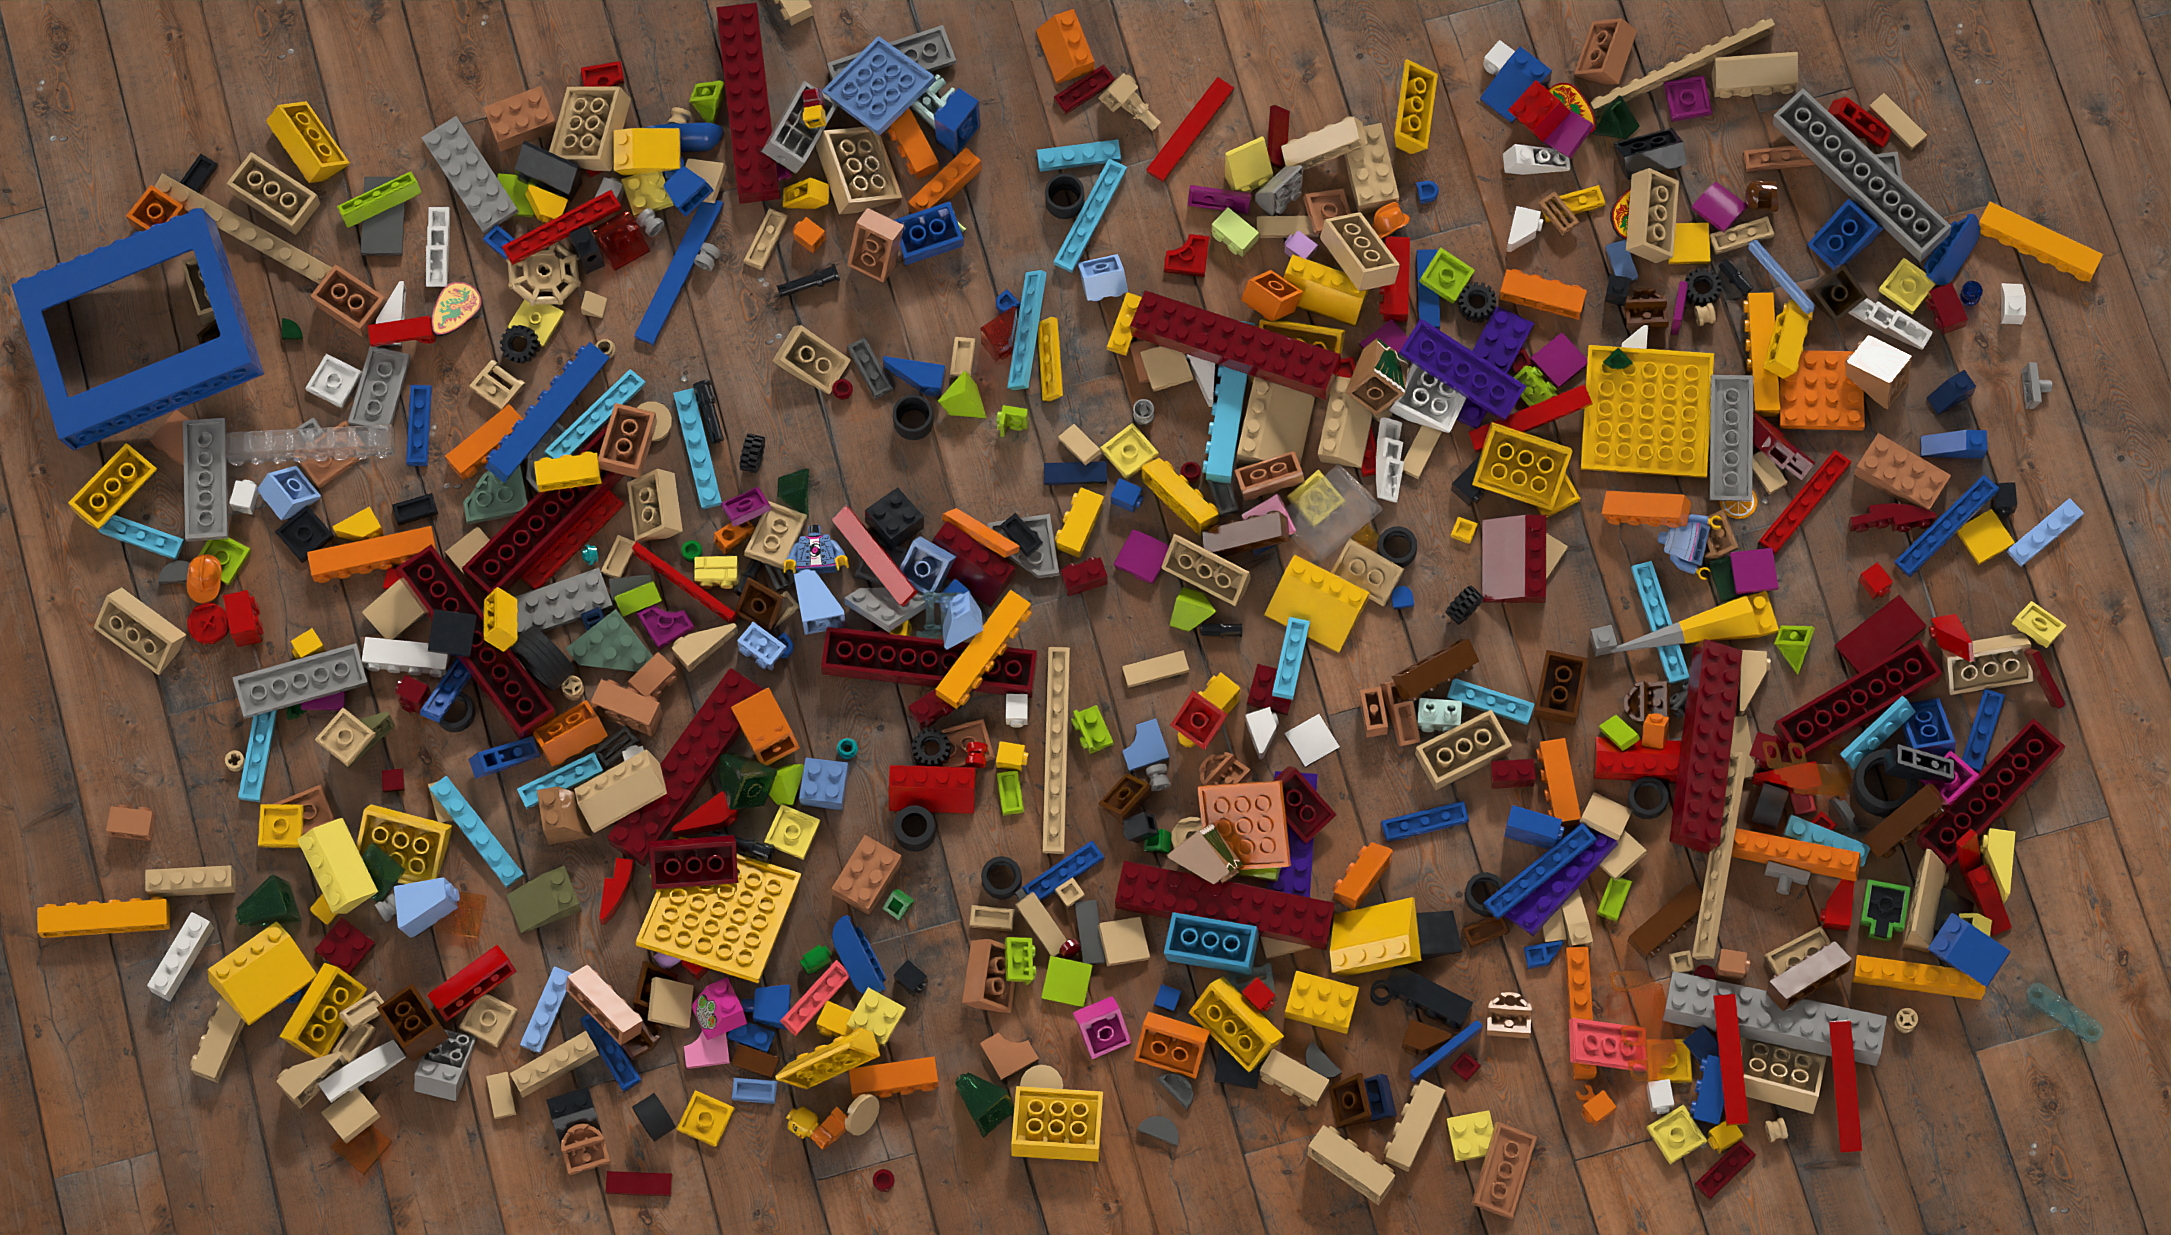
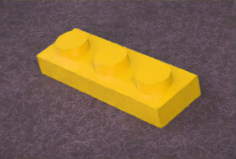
M1126 293L1110 336L1107 350L1127 356L1133 339L1130 324L1142 298L1141 296Z

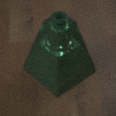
M737 753L722 754L719 758L717 769L730 810L764 806L778 771Z
M274 874L269 876L236 908L238 913L235 914L238 924H243L247 927L272 925L276 921L279 924L302 921L290 883Z
M969 1072L961 1074L956 1079L955 1084L983 1138L1014 1113L1015 1106L1005 1089Z

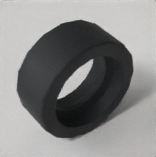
M1393 526L1386 529L1380 535L1377 543V552L1380 556L1403 568L1410 565L1415 559L1417 539L1409 529ZM1394 536L1405 538L1410 546L1408 554L1403 558L1390 557L1385 551V544L1389 538Z
M460 691L455 700H460L465 704L467 709L466 716L461 721L455 723L448 722L442 718L438 724L445 731L461 732L467 729L474 720L475 709L473 702L462 691Z
M1642 777L1631 785L1627 803L1635 816L1641 819H1654L1665 811L1669 793L1661 780L1654 777ZM1649 786L1659 792L1661 799L1655 809L1645 810L1637 804L1635 796L1640 788Z
M994 857L987 861L982 869V886L986 893L993 898H1010L1021 887V869L1009 857ZM997 866H1006L1014 873V881L1007 889H996L989 882V874Z
M1489 872L1478 873L1467 882L1465 902L1473 912L1480 915H1491V912L1485 906L1478 904L1474 900L1473 889L1481 882L1492 883L1497 891L1505 885L1495 874Z

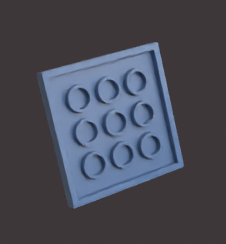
M878 36L822 92L829 96L840 108L880 136L936 81V78Z

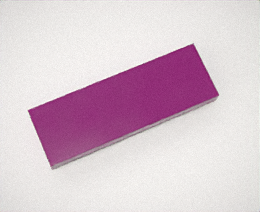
M1190 185L1188 206L1223 211L1230 208L1233 212L1249 214L1251 193Z

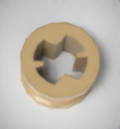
M235 750L226 755L225 763L231 771L237 772L244 768L245 758L241 752ZM233 757L238 758V765L234 766L233 763L230 764V762L233 761Z

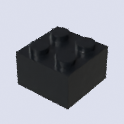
M898 487L865 509V523L890 551L924 528L923 514Z

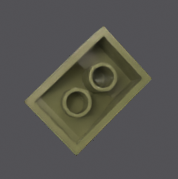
M387 711L359 719L374 731L376 736L347 769L396 727L391 715Z
M565 866L546 872L507 894L521 934L582 911Z

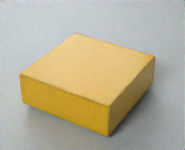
M1458 516L1451 533V538L1471 544L1478 523Z

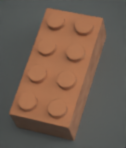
M1879 433L1860 460L1854 473L1855 476L1901 503L1930 511L1951 477L1950 474Z

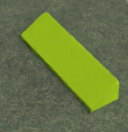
M408 172L338 205L337 209L349 228L421 194V189L412 172Z

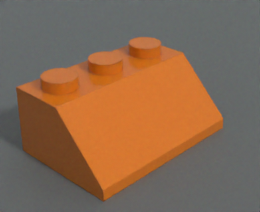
M1074 9L1054 15L1036 29L1056 84L1089 74L1095 70L1093 56Z
M587 700L554 717L532 732L552 767L564 763L567 758L574 754L582 753L585 748L600 743L608 736L598 715Z
M1373 842L1368 847L1363 846L1358 854L1360 858L1356 863L1352 862L1346 869V877L1343 881L1339 879L1334 885L1333 898L1350 910L1357 909L1391 864L1393 850Z
M1148 1012L1142 1025L1134 1060L1196 1079L1206 1050L1210 1030Z

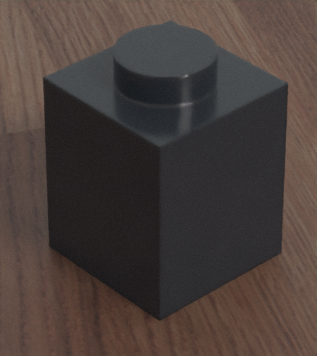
M1610 274L1604 302L1625 306L1630 278Z
M2015 482L1994 483L2000 489L1992 497L1995 514L2008 516L2015 513L2017 508Z
M1142 812L1122 820L1124 825L1123 833L1127 841L1139 843L1159 835L1154 814Z
M909 960L893 975L894 980L913 997L917 993L921 994L928 986L927 976Z

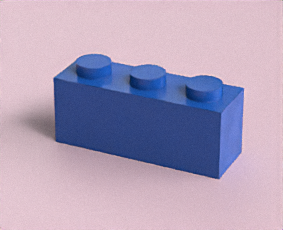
M1707 1055V1059L1702 1058L1700 1071H1703L1702 1080L1697 1079L1695 1092L1699 1094L1697 1101H1692L1690 1113L1694 1114L1693 1119L1719 1125L1724 1105L1719 1057Z

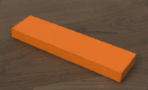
M955 508L943 513L942 520L944 522H950L974 540L1004 558L1019 552L1020 546L959 509Z

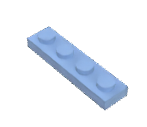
M2069 498L2011 546L2007 553L2022 567L2080 519L2084 512Z
M554 966L520 1043L521 1047L541 1054L568 993L565 990L567 976L572 973Z

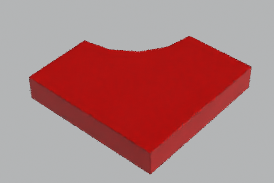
M621 61L581 68L584 87H615L618 84L624 83Z
M1189 234L1187 241L1182 247L1166 251L1164 273L1205 277L1210 236Z

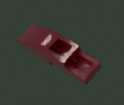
M1753 411V443L1781 469L1786 468L1800 480H1803L1816 462L1783 438L1784 434Z
M1895 503L1869 505L1867 514L1850 517L1848 526L1850 532L1856 531L1861 533L1869 528L1877 527V529H1882L1891 524L1893 532L1899 531L1903 533L1915 527H1920L1921 529L1928 528L1934 524L1937 516L1935 512L1913 505Z

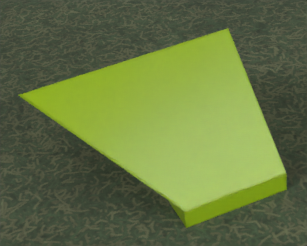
M720 80L695 84L689 102L695 107L706 123L715 124L726 95L724 82Z
M963 371L938 402L948 415L986 418L978 386L970 375Z
M1183 587L1176 599L1169 626L1190 632V630L1216 613V611L1203 593Z
M1781 625L1774 645L1777 646L1798 675L1815 628L1813 626Z
M788 764L754 775V777L776 804L793 805L803 775L804 765Z

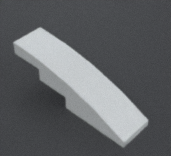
M429 207L426 245V287L447 286L450 207Z
M1867 298L1848 312L1877 330L1921 350L1925 347L1933 333L1899 310L1894 312L1880 302L1874 303Z
M1384 417L1380 419L1377 439V498L1397 503L1404 462L1400 461L1403 442L1399 441L1402 422Z
M391 1040L339 1069L318 1083V1085L332 1103L346 1092L354 1091L368 1080L369 1082L373 1081L406 1057L395 1041Z

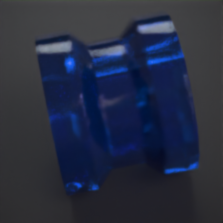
M1968 281L1963 285L1960 299L1965 305L1974 306L1980 301L1983 293L1980 283Z

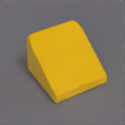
M323 894L310 908V912L326 925H329L338 914L331 912Z

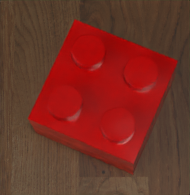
M1537 80L1508 109L1519 123L1542 142L1571 113L1557 97Z
M248 590L223 595L230 633L236 646L242 647L262 642L261 635L264 634V628L258 616L260 615V609L255 596H251Z

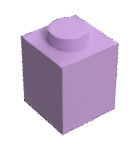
M1299 230L1295 235L1291 234L1284 243L1285 253L1290 257L1293 254L1311 260L1317 253L1318 245Z

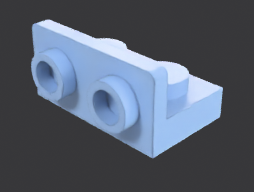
M754 622L737 640L739 651L746 657H753L756 660L755 663L764 670L767 668L772 671L774 663L787 649L786 645Z

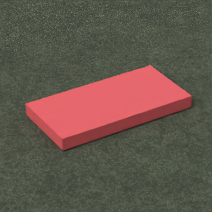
M1577 1018L1569 1019L1570 1062L1641 1072L1647 1070L1646 1028Z

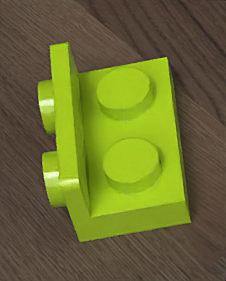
M1525 366L1513 377L1526 385L1520 397L1529 407L1557 396L1555 393L1556 388L1549 381L1545 382L1542 379V372L1535 366L1533 368Z
M1003 405L1002 412L998 411L996 419L997 430H1000L1001 437H1005L1007 426L1017 431L1028 429V409Z
M1097 705L1080 712L1078 710L1073 711L1074 718L1071 721L1074 729H1079L1082 735L1079 739L1083 749L1087 748L1089 753L1092 754L1113 745V740Z
M1007 937L1005 939L1006 981L1023 982L1024 985H1028L1035 979L1036 967L1033 966L1035 945H1032V938Z

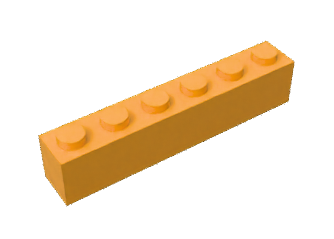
M1989 202L1979 221L1980 233L1982 235L1993 237L2003 245L2015 247L2022 254H2030L2042 263H2049L2061 272H2068L2074 275L2080 281L2090 283L2103 256L2100 252L1992 202Z
M1748 293L1747 300L1743 301V312L1747 313V320H1744V331L1748 332V339L1745 340V350L1749 352L1750 359L1746 360V369L1753 376V411L1761 417H1778L1780 412L1778 376L1764 368L1775 325L1773 293Z
M1010 590L983 625V631L977 633L937 686L936 695L956 709L960 705H965L970 698L969 693L971 690L978 688L983 680L981 678L983 674L993 668L995 658L1005 652L1008 646L1006 645L1010 638L1014 639L1020 631L1019 626L1022 622L1026 623L1031 617V603Z
M152 897L151 900L143 901L140 898H132L128 902H121L120 900H109L108 903L89 901L84 905H78V903L74 902L66 903L65 906L45 904L44 907L37 908L38 934L41 938L169 930L170 904L163 897Z
M1857 955L1854 960L1853 983L1982 1000L1985 994V986L1956 968Z

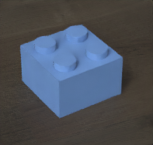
M918 537L913 540L899 569L914 588L933 597L939 592L956 556L928 540Z
M806 758L799 797L800 804L843 811L849 775L848 763Z

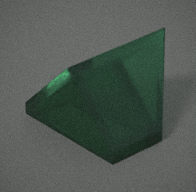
M1618 95L1603 110L1596 121V131L1593 134L1626 140L1640 127L1621 95Z
M805 468L778 477L777 490L778 498H781L798 512L806 514L808 519L811 486L809 469Z

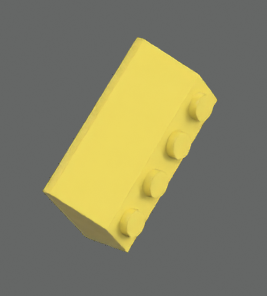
M343 818L315 827L297 839L332 913L347 914L378 892Z

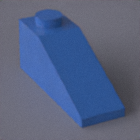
M883 356L884 368L927 396H942L946 374L945 365Z
M1961 430L1921 436V457L1984 459L1987 452V430Z
M532 736L478 752L468 760L475 779L538 758L540 753Z

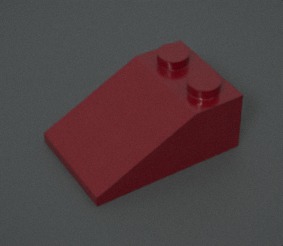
M1288 766L1273 781L1282 780L1287 826L1307 844L1337 814L1297 768Z

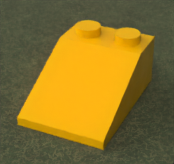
M679 128L613 130L614 171L621 175L629 176L679 170L681 168Z

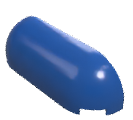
M712 123L658 124L646 127L679 128L680 152L712 150L723 139L724 135L723 128Z
M1967 214V218L1959 222L1954 221L1951 224L1950 235L1927 258L1924 264L1925 273H1927V278L1938 285L1948 284L1975 247L1980 235L1979 220L1975 214Z
M844 915L834 926L832 933L833 944L856 989L864 994L869 987L880 993L886 989L883 983L886 980L884 971L860 926L855 927L850 922L851 917Z

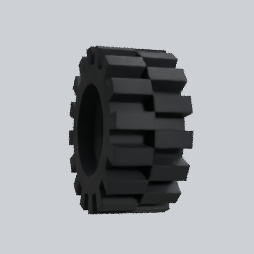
M1703 267L1702 271H1700V268H1696L1695 272L1692 270L1686 276L1685 282L1688 283L1685 299H1689L1688 303L1690 305L1695 303L1694 307L1698 305L1704 307L1708 303L1715 304L1717 302L1722 286L1721 279L1718 280L1719 275L1717 273L1714 275L1713 270L1710 269L1708 272L1707 268ZM1700 281L1706 282L1710 286V291L1707 294H1699L1695 291L1694 285Z
M1474 282L1473 286L1470 283L1467 285V288L1464 287L1462 292H1460L1458 302L1461 315L1463 317L1467 316L1466 320L1468 321L1473 319L1474 323L1477 320L1484 322V318L1488 320L1496 307L1494 290L1491 291L1489 285L1485 287V283L1478 285V282ZM1473 296H1481L1485 300V305L1480 309H1475L1470 305L1469 300Z
M523 325L511 326L512 328H507L505 330L506 333L502 334L503 340H500V344H502L500 349L504 352L503 355L508 360L516 363L532 361L531 358L537 356L535 354L536 351L539 352L540 350L538 348L540 341L537 339L539 337L534 333L535 331ZM519 336H523L527 340V347L522 352H516L513 348V341Z
M747 434L740 456V470L757 474L764 455L765 437Z
M1472 585L1468 586L1450 603L1446 614L1459 625L1476 611L1484 596Z
M926 728L924 732H918V736L914 737V743H912V752L920 766L942 767V763L946 764L947 758H950L951 746L947 735L943 734L939 729L936 731L935 728H931V730ZM934 741L939 744L940 750L936 755L929 756L924 753L923 747L927 742Z

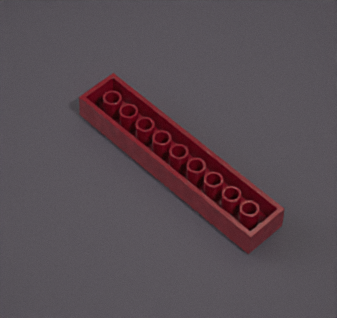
M757 2L716 7L739 203L780 199L776 161L761 152L773 131Z
M1146 290L1130 324L1133 337L1327 400L1341 366V356L1339 353Z
M608 425L578 455H581L583 452L597 453L599 457ZM600 469L601 484L539 492L462 567L464 576L486 596L496 587L506 592L625 475Z
M429 545L396 568L397 576L431 622L434 609L477 615L470 658L457 657L519 740H522L555 717V709L511 650L507 648L503 652L484 640V614L432 545Z
M827 627L821 670L822 675L937 687L970 643L960 642L946 650L944 640ZM1007 647L1001 656L998 655L995 658L993 668L983 674L981 677L983 680L978 688H973L971 691L999 695L1027 694L1028 698H1032L1038 659L1037 650Z
M1707 639L1702 640L1693 647L1669 839L1671 843L1705 853L1711 852L1720 844L1743 650Z
M729 668L660 764L667 794L621 818L607 837L611 846L641 866H646L649 861L648 841H660L666 838L671 828L677 823L742 733V729L731 707L764 690L763 688L734 669Z
M1128 861L1123 862L1115 898L1116 909L1171 919L1172 913L1257 926L1260 934L1259 937L1287 941L1321 950H1326L1335 909L1334 902L1229 881L1223 884L1221 881L1212 884L1199 875Z

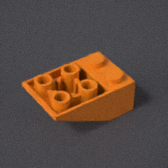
M769 687L731 707L756 760L762 768L800 749Z

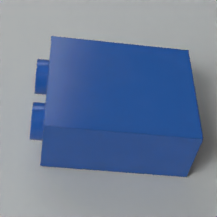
M1512 805L1504 837L1550 850L1561 841L1565 827H1561L1562 819Z

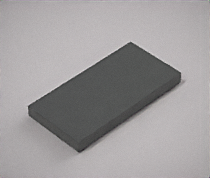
M364 177V193L398 177ZM405 201L362 221V256H403Z

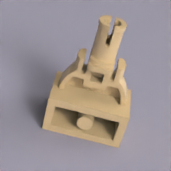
M1123 73L1112 82L1098 99L1112 112L1121 106L1134 115V119L1142 120L1153 131L1161 121L1148 110L1149 104H1144L1135 92L1138 88L1136 81L1130 75Z

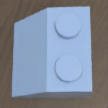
M1118 254L1078 263L1084 292L1088 301H1099L1108 296L1118 297L1128 292L1124 268Z
M297 466L268 473L257 488L259 494L281 520L292 518L304 507L312 505L321 497Z
M969 591L956 595L949 603L943 624L944 647L946 650L983 631L981 610Z

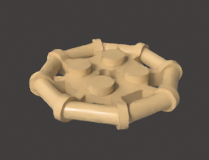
M560 242L549 246V250H541L514 265H511L507 258L508 287L529 302L530 306L550 304L560 306L581 285L578 270L579 257L577 254L574 255ZM554 250H557L565 258L561 259L556 257ZM566 265H570L571 276L565 275ZM516 266L522 267L523 276L517 278ZM541 267H545V270L549 271L550 273L542 275L541 273H539V271L541 270ZM562 282L567 283L568 285L559 292L557 288H559ZM523 283H526L530 289L534 290L533 294L528 292L521 285ZM539 292H552L553 296L538 297Z

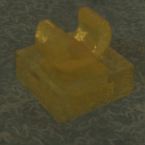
M1366 523L1351 536V539L1371 549L1378 543L1380 536Z

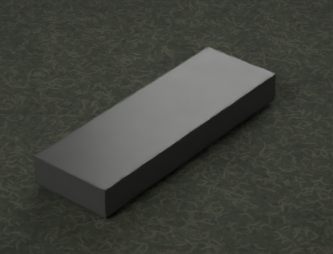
M865 337L847 346L848 352L875 400L894 391Z
M1096 900L1075 902L1083 963L1091 965L1103 964L1105 959L1098 929Z

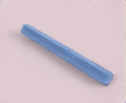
M1757 240L1750 242L1748 249L1806 314L1813 312L1815 307L1813 302Z

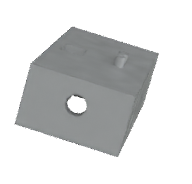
M806 81L795 91L761 151L795 174L805 164L826 127L821 126L809 129L803 121V90L815 88ZM823 93L827 124L837 104Z

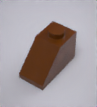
M1411 1019L1401 1048L1413 1056L1417 1054L1423 1055L1444 1046L1451 1040L1452 1034Z

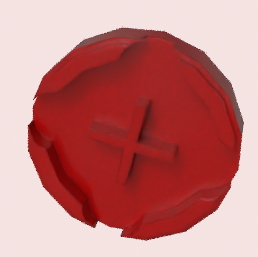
M202 603L196 606L187 619V629L191 637L205 645L221 641L229 630L226 611L214 603Z

